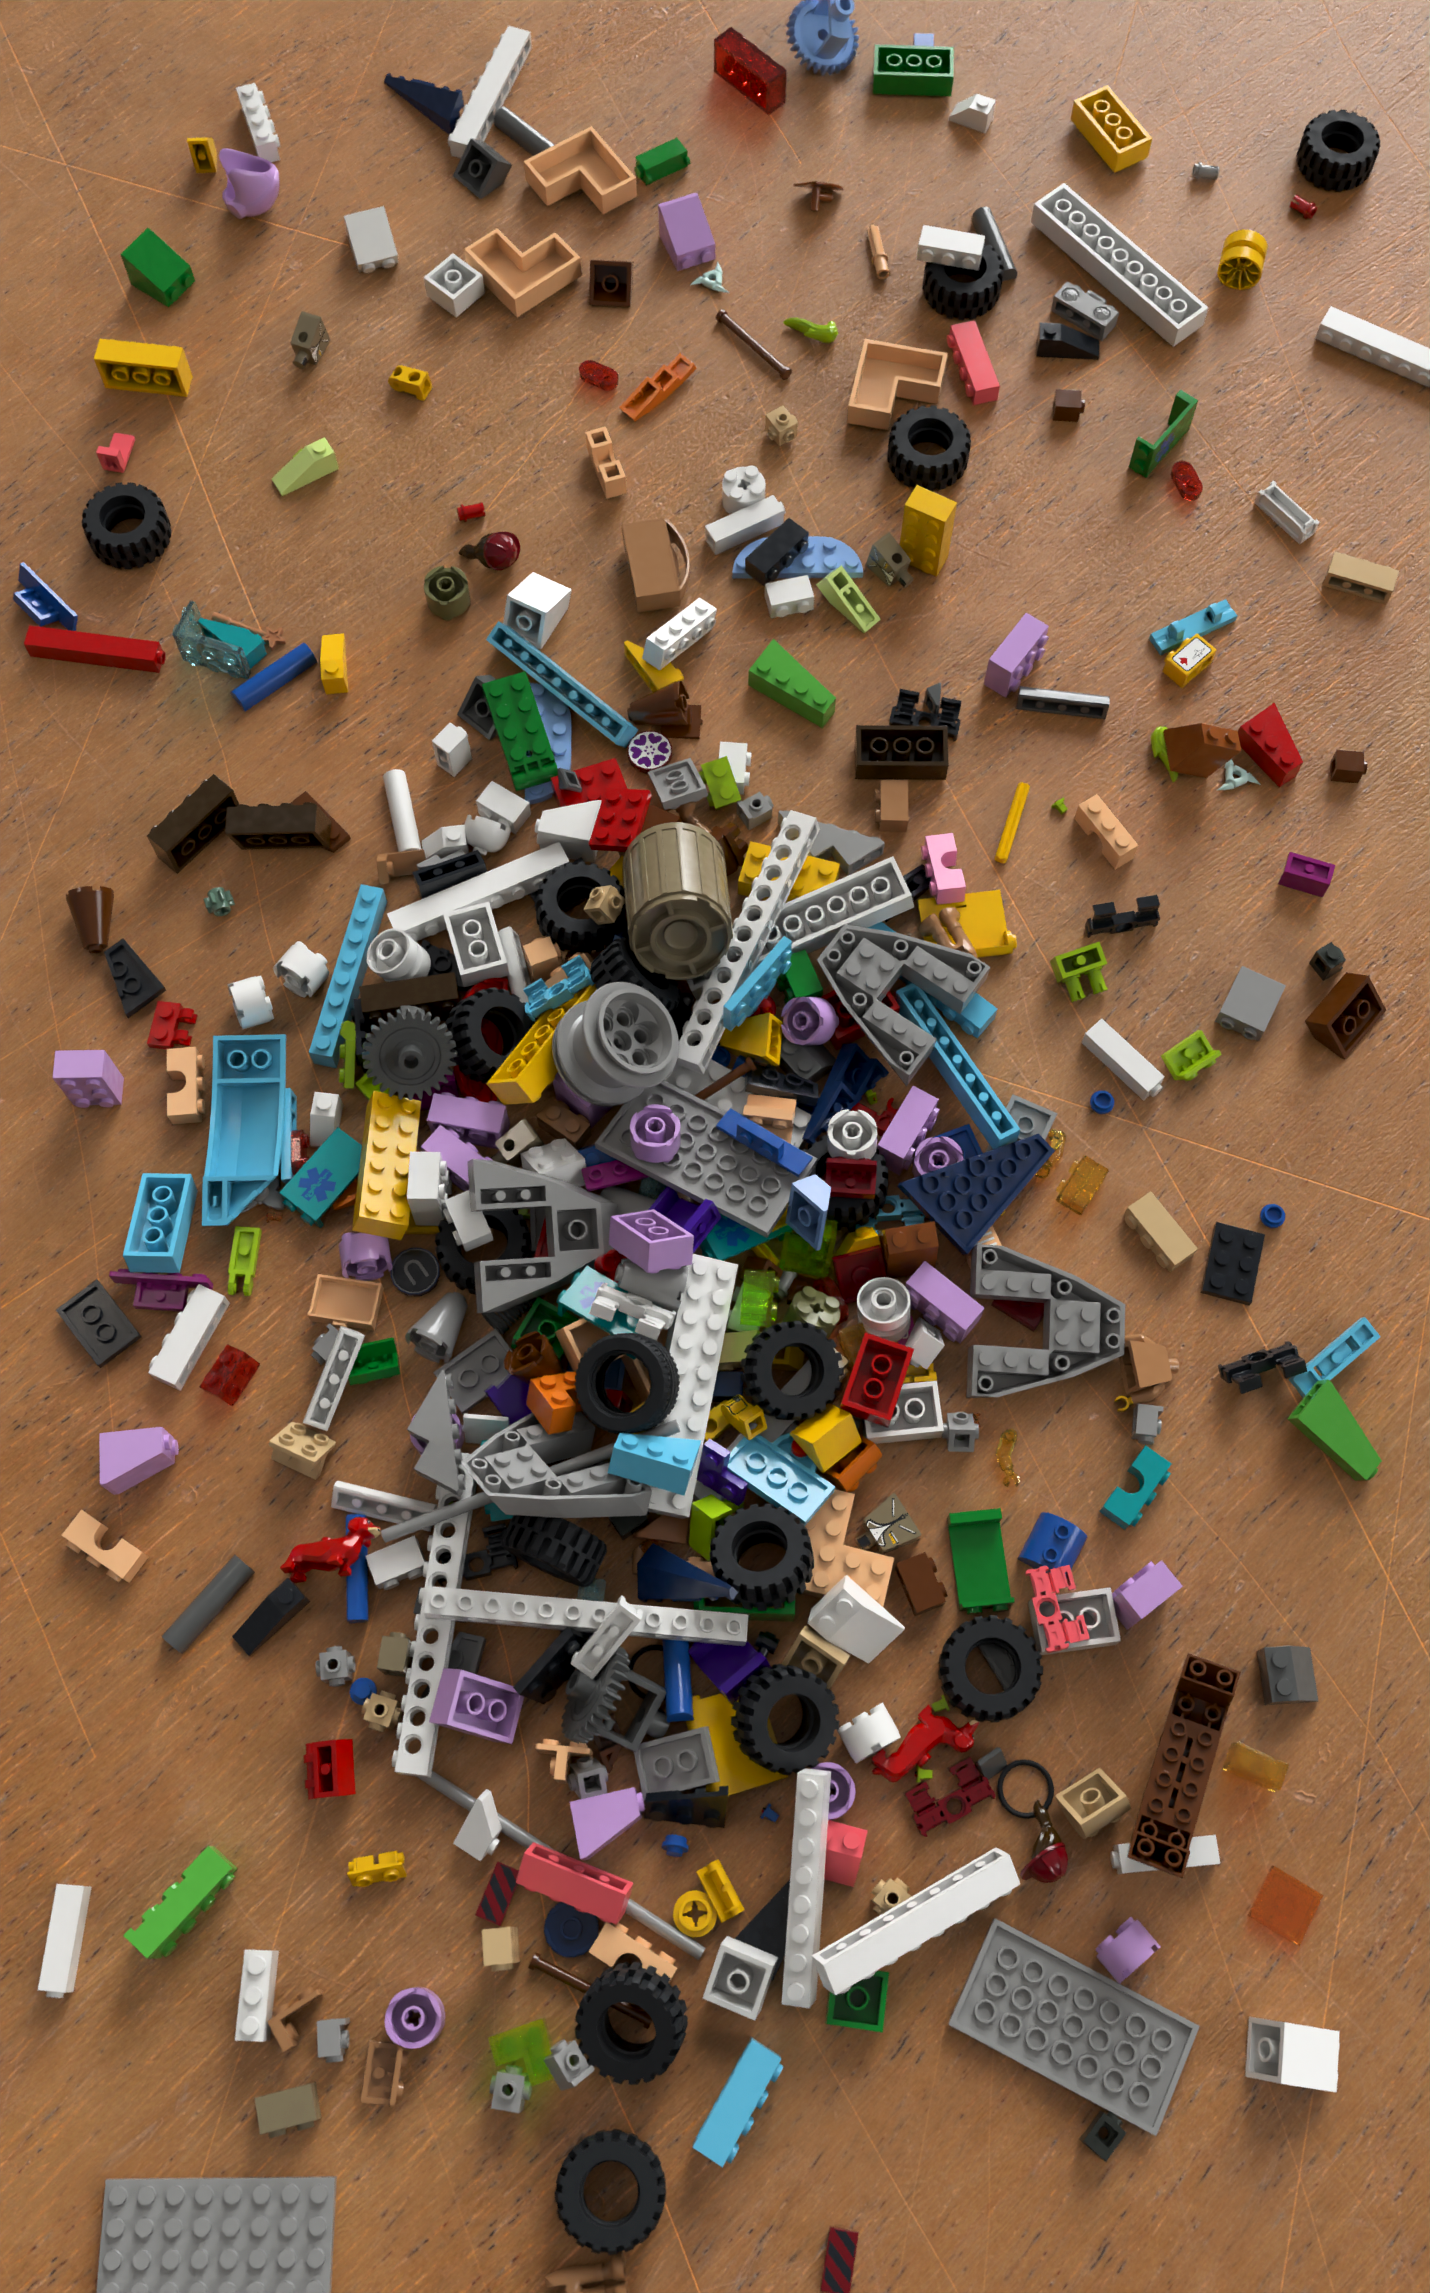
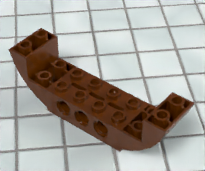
M1189 1653L1187 1654L1139 1808L1127 1858L1183 1879L1190 1855L1191 1840L1227 1712L1235 1695L1240 1671Z

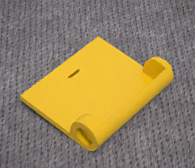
M1000 890L965 894L964 902L937 905L935 897L917 900L921 923L932 914H936L939 918V913L944 908H956L960 913L958 922L971 941L978 958L1012 954L1013 949L1017 948L1016 936L1012 935L1010 930L1007 931ZM941 923V926L945 929V931H946V933H947V936L949 937V939L951 940V942H952L953 944H955V942H954L952 936L949 934L947 928L944 927V926L942 925V923ZM923 936L924 941L937 944L932 936Z
M722 1693L703 1699L700 1698V1695L692 1697L694 1720L685 1721L688 1731L708 1726L720 1782L705 1785L707 1792L719 1791L721 1786H729L728 1797L739 1792L788 1777V1775L767 1770L751 1761L749 1756L743 1754L739 1748L741 1743L735 1741L733 1735L737 1728L731 1725V1717L736 1715V1710L732 1709L733 1705ZM768 1717V1733L772 1742L777 1744L771 1726V1722Z

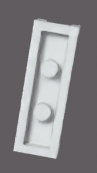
M1272 481L1268 488L1258 492L1254 503L1295 541L1301 544L1316 532L1320 522L1308 515L1276 486L1277 483L1275 481Z
M622 1595L619 1597L616 1607L581 1650L573 1654L571 1664L592 1680L642 1619L643 1611L640 1608L635 1609L625 1601L626 1598Z

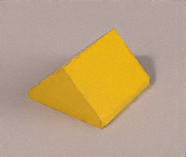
M830 1403L826 1405L827 1409L825 1411L815 1413L814 1417L805 1420L790 1432L792 1438L822 1473H825L862 1443L851 1413Z

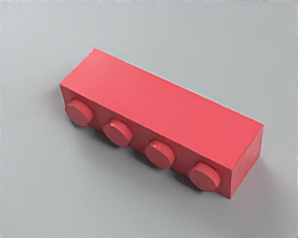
M975 320L951 325L950 334L947 335V344L953 350V360L959 366L960 379L965 382L967 397L971 398L973 405L996 401L1000 385Z
M535 1842L525 1851L516 1883L524 1886L529 1891H537L549 1896L555 1902L566 1903L573 1906L579 1912H588L599 1917L603 1922L616 1925L626 1911L634 1884Z

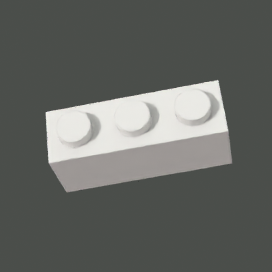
M923 225L918 245L917 260L978 271L985 236Z
M244 1950L235 2041L264 2042L270 2040L271 2028L267 2021L272 2019L279 1951Z

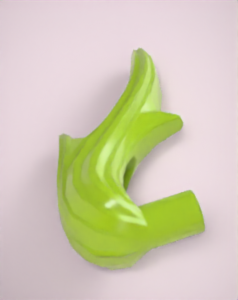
M788 318L783 322L785 326L804 333L806 337L829 344L833 342L838 335L837 327L833 321L828 322L827 325H817L801 318Z
M1160 726L1151 734L1153 755L1155 758L1159 756L1167 768L1172 782H1175L1178 772L1170 771L1163 732L1168 728Z

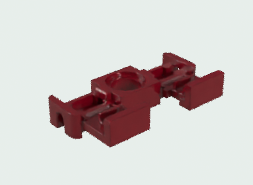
M968 1756L948 1767L952 1775L956 1774L959 1780L957 1785L958 1787L961 1786L962 1790L958 1788L935 1800L934 1797L931 1798L927 1790L930 1788L927 1782L923 1781L903 1792L913 1811H917L919 1815L917 1817L913 1813L912 1819L922 1836L928 1837L927 1831L945 1821L947 1824H951L972 1812L971 1807L989 1796L991 1799H995L996 1794L989 1786L988 1779L985 1776H980L971 1757ZM965 1764L968 1765V1766H966L965 1768H963V1769H961V1770H959V1771H957V1772L955 1771L956 1769L962 1767V1766L965 1765ZM922 1788H925L924 1791L916 1794L915 1796L912 1795L913 1793L921 1790ZM952 1798H957L961 1803V1809L957 1814H950L947 1810V1802Z

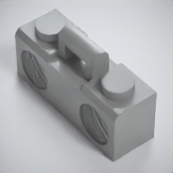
M1066 282L1054 295L1051 308L1052 312L1100 341H1103L1114 329L1119 316V312L1113 306L1106 305V299L1091 290L1085 293L1080 286L1073 285L1070 282Z

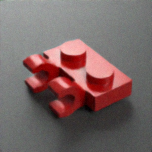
M158 1001L147 1041L149 1048L167 1050L173 1049L174 1044L190 1046L192 1036L188 1035L189 1032L187 1030H178L179 1022L196 1024L198 1015L193 1014L194 1009L183 1008L181 1003Z

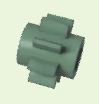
M222 887L209 890L207 893L208 898L203 899L208 912H214L215 916L227 915L231 911L230 906L235 905L230 890L225 891Z

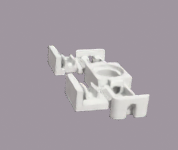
M603 1283L598 1288L590 1310V1314L611 1322L616 1309H619L620 1312L639 1319L635 1332L654 1340L658 1339L663 1327L665 1330L671 1327L676 1315L674 1310L673 1312L652 1304V1301L628 1292L626 1294L607 1286V1283Z

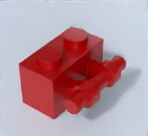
M336 1739L305 1744L306 1755H303V1760L307 1766V1780L304 1781L305 1789L308 1788V1799L355 1795L353 1739Z

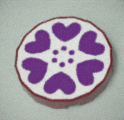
M656 731L638 733L628 744V760L634 768L636 767L640 772L648 774L649 771L664 767L671 761V743L666 736Z

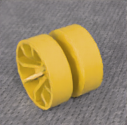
M1238 230L1227 236L1217 270L1218 278L1225 286L1244 290L1255 286L1260 281L1268 248L1265 238L1252 230Z

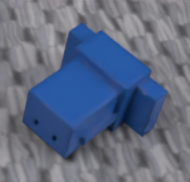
M768 1803L762 1809L760 1818L766 1817L770 1821L776 1822L779 1815L770 1808L771 1804Z

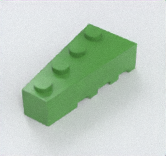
M774 639L748 670V685L821 728L826 725L835 713L836 697Z
M208 1846L182 1873L181 1877L184 1880L181 1883L177 1881L163 1893L161 1898L163 1902L160 1905L156 1904L154 1907L149 1908L141 1916L142 1924L135 1931L130 1928L123 1936L147 1959L162 1958V1956L166 1958L176 1948L177 1943L175 1941L182 1933L186 1935L197 1923L195 1918L201 1911L206 1912L216 1901L214 1896L221 1888L223 1890L226 1889L235 1879L233 1874L238 1868L218 1849Z

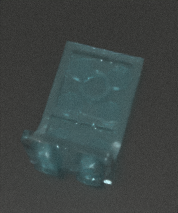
M189 601L188 605L184 607L182 617L179 623L174 626L172 633L182 659L194 666L201 665L214 672L220 671L234 678L248 680L252 672L243 648L202 636L198 620L202 618L196 602Z

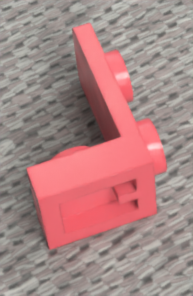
M114 433L109 447L98 446L96 454L103 470L124 473L135 442L133 435Z

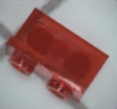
M227 1344L199 1387L205 1392L220 1398L228 1405L234 1406L259 1368L260 1363L246 1352Z

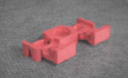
M1070 1565L1050 1569V1573H1046V1571H1049L1047 1566H1041L1035 1570L1029 1569L1025 1573V1576L1030 1575L1035 1597L1032 1598L1038 1626L1043 1625L1049 1647L1045 1648L1047 1653L1067 1649L1069 1643L1065 1644L1067 1641L1071 1644L1090 1639L1083 1615L1076 1616L1077 1620L1068 1622L1067 1619H1064V1622L1059 1623V1621H1062V1615L1056 1593H1060L1059 1589L1067 1587L1068 1590H1076ZM1044 1602L1052 1603L1055 1608L1054 1614L1050 1617L1043 1616L1039 1611L1040 1605Z

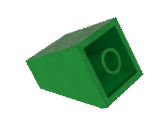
M149 228L140 234L120 254L131 285L167 307L176 301L195 282L191 266Z

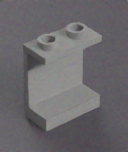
M1241 966L1215 1022L1225 1029L1241 1033L1247 1039L1259 1041L1286 985Z

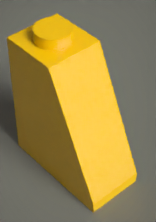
M770 1012L748 1017L739 1027L735 1026L732 1031L725 1028L720 1039V1045L733 1055H742L746 1058L748 1055L755 1058V1061L779 1066L782 1041L781 1024L783 1022Z

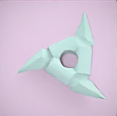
M718 262L714 270L704 273L703 276H699L690 284L702 283L703 286L711 290L728 292L722 286L723 273Z
M1231 759L1225 765L1226 783L1217 790L1234 789L1247 783V781L1261 784L1251 773H1247L1245 769L1237 765L1234 766ZM1233 774L1238 775L1240 778L1234 779Z

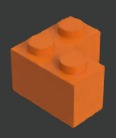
M576 1371L530 1379L526 1405L548 1435L571 1431L575 1412L583 1411L580 1408L581 1405L578 1404V1398H576L577 1392H575L576 1386H574Z

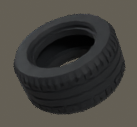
M620 1333L608 1335L596 1341L583 1354L576 1370L574 1386H576V1398H578V1404L581 1405V1410L584 1411L585 1416H588L589 1421L591 1420L598 1428H602V1430L610 1433L614 1432V1434L638 1433L657 1426L671 1413L674 1404H676V1398L679 1395L680 1387L678 1385H680V1381L678 1378L680 1377L677 1373L678 1368H676L677 1365L673 1361V1356L660 1342L642 1334ZM624 1354H630L641 1360L647 1368L651 1380L649 1396L645 1403L634 1412H624L615 1407L607 1397L604 1386L605 1373L611 1362Z

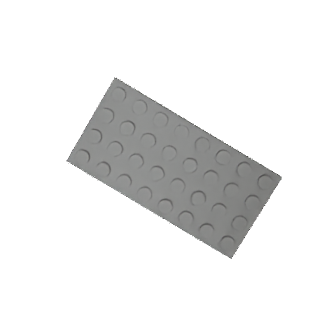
M666 1081L656 1086L645 1088L637 1098L625 1103L595 1142L596 1149L701 1204L705 1199L713 1201L720 1214L766 1238L788 1208L792 1183L808 1177L817 1164V1158L812 1156V1161L799 1177L795 1176L717 1129V1123L727 1112ZM647 1105H664L670 1108L672 1113L676 1117L678 1116L680 1120V1147L674 1158L669 1162L651 1163L635 1157L632 1150L630 1121L636 1112L639 1113Z
M993 1918L948 2021V2025L1155 2136H1157L1200 2027L996 1918Z
M337 2176L106 2179L96 2293H331Z

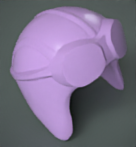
M228 148L221 149L219 159L227 174V188L223 190L222 197L229 211L239 219L245 216L254 217L268 211L276 201L279 192V171L276 166L258 156Z

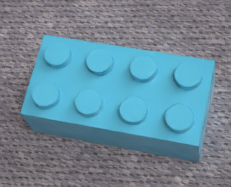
M142 1174L123 1252L124 1260L130 1272L180 1273L198 1192L191 1174Z
M750 2038L693 2142L694 2149L721 2167L724 2166L726 2161L731 2164L739 2149V2144L736 2142L740 2134L746 2136L754 2122V2118L751 2116L755 2107L761 2109L769 2094L765 2088L770 2080L773 2082L777 2080L783 2069L782 2064H780L782 2059L780 2055L754 2038Z

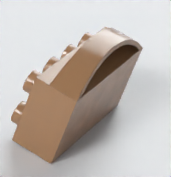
M666 518L622 524L623 543L637 613L681 606V599L689 584L690 559L687 546L680 533ZM672 543L678 546L684 558L686 569L683 582L678 581L679 563L677 555L671 546Z

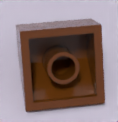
M590 260L589 305L631 307L634 261Z

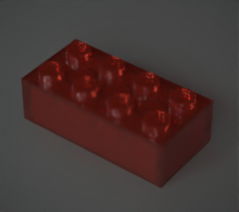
M732 27L714 39V72L768 115L786 103L787 70L782 65H779L768 54H765L754 43H751Z

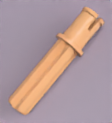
M872 224L867 228L873 256L872 263L876 268L877 278L886 279L890 275L887 265L888 256L884 252L879 227Z

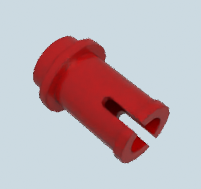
M1299 195L1294 196L1293 199L1299 205L1291 201L1290 208L1303 214L1305 219H1311L1317 211L1315 203H1310Z
M480 502L468 506L460 505L457 508L459 521L467 522V519L485 517L483 503Z

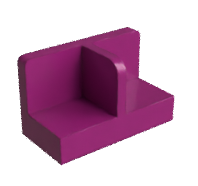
M1289 852L1278 884L1323 897L1330 886L1335 865Z

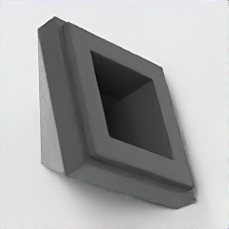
M563 768L557 769L559 789L579 793L583 791L575 772Z

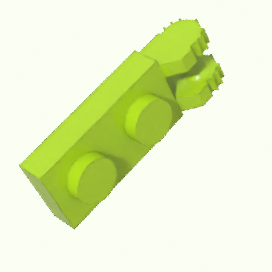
M349 1020L342 1022L340 1026V1035L344 1038V1044H340L339 1058L344 1059L343 1068H339V1082L343 1083L344 1088H354L356 1025Z
M235 1226L228 1270L230 1275L228 1295L236 1294L238 1277H245L243 1285L244 1296L252 1294L253 1278H255L262 1233L260 1228Z

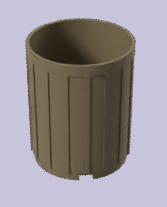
M670 822L659 824L643 831L628 846L622 863L630 949L634 952L642 966L651 973L665 974V978L673 980H685L702 976L713 970L720 963V959L728 952L731 939H733L724 852L718 841L709 832L692 824Z

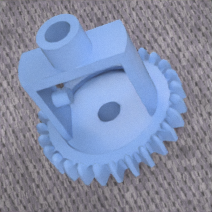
M802 0L793 9L786 25L789 28L786 35L790 36L787 43L793 44L790 51H797L794 58L801 57L800 64L803 65L806 62L807 70L813 66L815 74L820 69L822 75L826 72L832 75L834 71L839 73L841 69L844 70L851 63L859 46L857 43L859 35H855L858 27L853 28L855 19H849L854 10V1Z

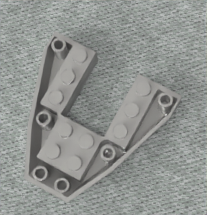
M845 924L817 959L847 1011L906 1086L934 1050L937 1039L881 1002L898 978L903 976L961 1014L986 981L990 971V966L969 953L896 932Z
M472 1159L467 1162L471 1212L545 1208L548 1257L474 1262L477 1313L502 1312L571 1283L577 1272L581 1273L586 1266L595 1269V1260L606 1254L609 1250H613V1247L609 1245L610 1216L618 1215L617 1203L570 1182L493 1160Z
M977 1244L972 1248L970 1297L1044 1303L1043 1349L986 1345L970 1346L968 1348L966 1398L1000 1397L1064 1380L1124 1355V1303L1073 1274L1004 1246Z
M581 1411L575 1412L571 1431L549 1435L534 1414L530 1413L493 1435L461 1462L487 1496L506 1515L554 1518L647 1515L652 1490L647 1484L609 1474L610 1463L558 1477L546 1465L591 1451L596 1428Z

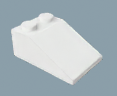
M847 1575L811 1608L808 1624L827 1641L867 1663H870L905 1630V1627Z

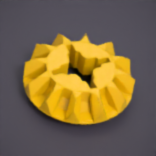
M693 1890L684 1893L676 1901L673 1918L677 1928L683 1934L690 1937H700L707 1934L714 1927L717 1913L706 1893ZM693 1901H696L698 1910L707 1911V1914L699 1917L697 1927H695V1922H693L691 1917L683 1916V1913L692 1910Z

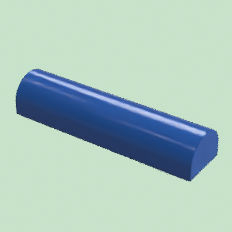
M303 642L231 691V695L242 709L247 711L316 664V657L307 644Z
M350 1514V1515H347V1516H346V1535H347L348 1532H349V1529H348V1523H349V1521H351V1520H352L353 1518H355V1517H365V1518H367V1516H366V1515H362V1514ZM364 1545L361 1547L359 1558L350 1566L352 1570L351 1575L346 1576L347 1622L349 1624L369 1621L368 1562L365 1557L368 1555V1547Z
M662 1639L667 1722L694 1720L690 1654L688 1652L689 1641Z

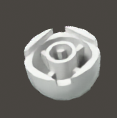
M467 815L464 824L467 843L474 847L473 851L479 850L480 854L486 856L487 852L495 853L501 850L506 845L511 829L507 826L504 831L500 829V823L480 816H476L475 820H472V816Z

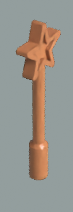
M216 612L212 614V621L245 628L253 634L262 636L265 643H269L271 650H274L276 644H286L285 639L281 637L283 633L281 627L275 631L266 627L267 632L233 621L230 617Z

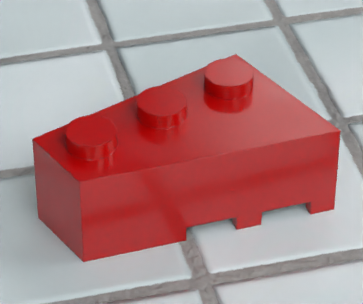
M1273 703L1241 725L1238 730L1241 748L1280 788L1297 776L1303 760L1275 703Z

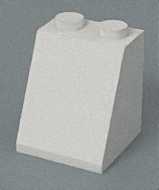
M384 206L344 216L346 234L359 272L370 273L375 268H390L395 263H398V254Z
M533 572L507 595L503 624L510 626L533 646L541 650L569 607L571 589Z
M595 800L544 810L541 819H537L535 824V833H538L537 844H540V849L560 842L567 858L577 860L582 857L585 862L595 863L598 850H591L589 841L602 801Z
M1249 2017L1245 2077L1337 2092L1338 2052L1340 2047L1339 2031Z

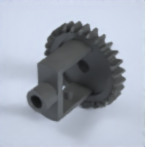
M407 1005L400 1006V1009L397 1010L396 1018L391 1013H387V1022L379 1018L380 1027L371 1026V1031L374 1034H366V1039L369 1042L363 1043V1049L367 1051L362 1052V1059H366L363 1062L364 1069H368V1078L374 1077L372 1080L373 1085L381 1083V1092L389 1088L388 1093L390 1097L397 1091L398 1097L401 1100L405 1093L408 1094L409 1100H412L414 1093L418 1095L419 1099H422L423 1091H426L430 1096L432 1095V1086L440 1090L439 1081L447 1083L448 1080L444 1074L453 1075V1070L449 1066H456V1060L453 1057L457 1056V1051L452 1049L456 1047L455 1040H450L453 1038L452 1032H445L447 1025L443 1023L438 1026L440 1023L439 1017H435L430 1021V1012H427L425 1015V1011L421 1008Z
M619 1647L593 1680L578 1669L569 1678L566 1686V1694L568 1695L566 1699L569 1702L563 1708L566 1711L562 1716L564 1720L561 1724V1727H563L562 1733L565 1734L564 1737L578 1744H586L592 1741L594 1736L600 1735L632 1752H636L645 1734L659 1739L664 1736L670 1722H667L666 1712L659 1709L666 1695L665 1688L631 1671L627 1666L630 1664L629 1655L624 1648ZM622 1680H629L647 1689L648 1692L625 1736L611 1730L615 1721L608 1715V1710H617L613 1706V1701L622 1700L617 1695V1691L625 1690V1687L620 1682Z

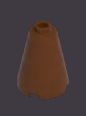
M675 681L632 702L630 708L627 709L629 720L633 721L635 725H690L692 722L691 706L687 705L686 699H689L686 686L682 681Z
M92 886L69 890L68 894H66V901L83 948L89 950V953L103 952V949L108 947L114 890L100 886V891L93 890Z
M531 1332L515 1342L517 1347L513 1352L509 1350L504 1359V1368L511 1375L528 1385L532 1378L566 1373L548 1338L539 1332Z

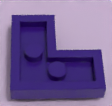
M709 1439L703 1445L696 1480L720 1494L726 1500L739 1506L745 1500L748 1483L727 1470L731 1452Z

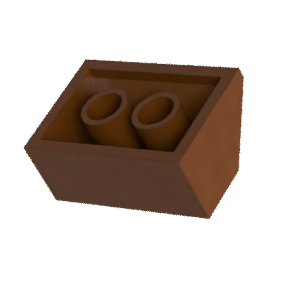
M1346 972L1308 1016L1305 1023L1317 1041L1340 1058L1346 1059L1384 1014L1386 1008L1369 976Z

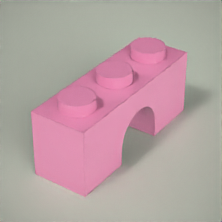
M953 833L925 836V846H921V856L923 860L927 861L925 872L926 877L931 878L929 883L931 896H935L937 905L964 902L966 885L962 869L945 868L956 866L957 848Z

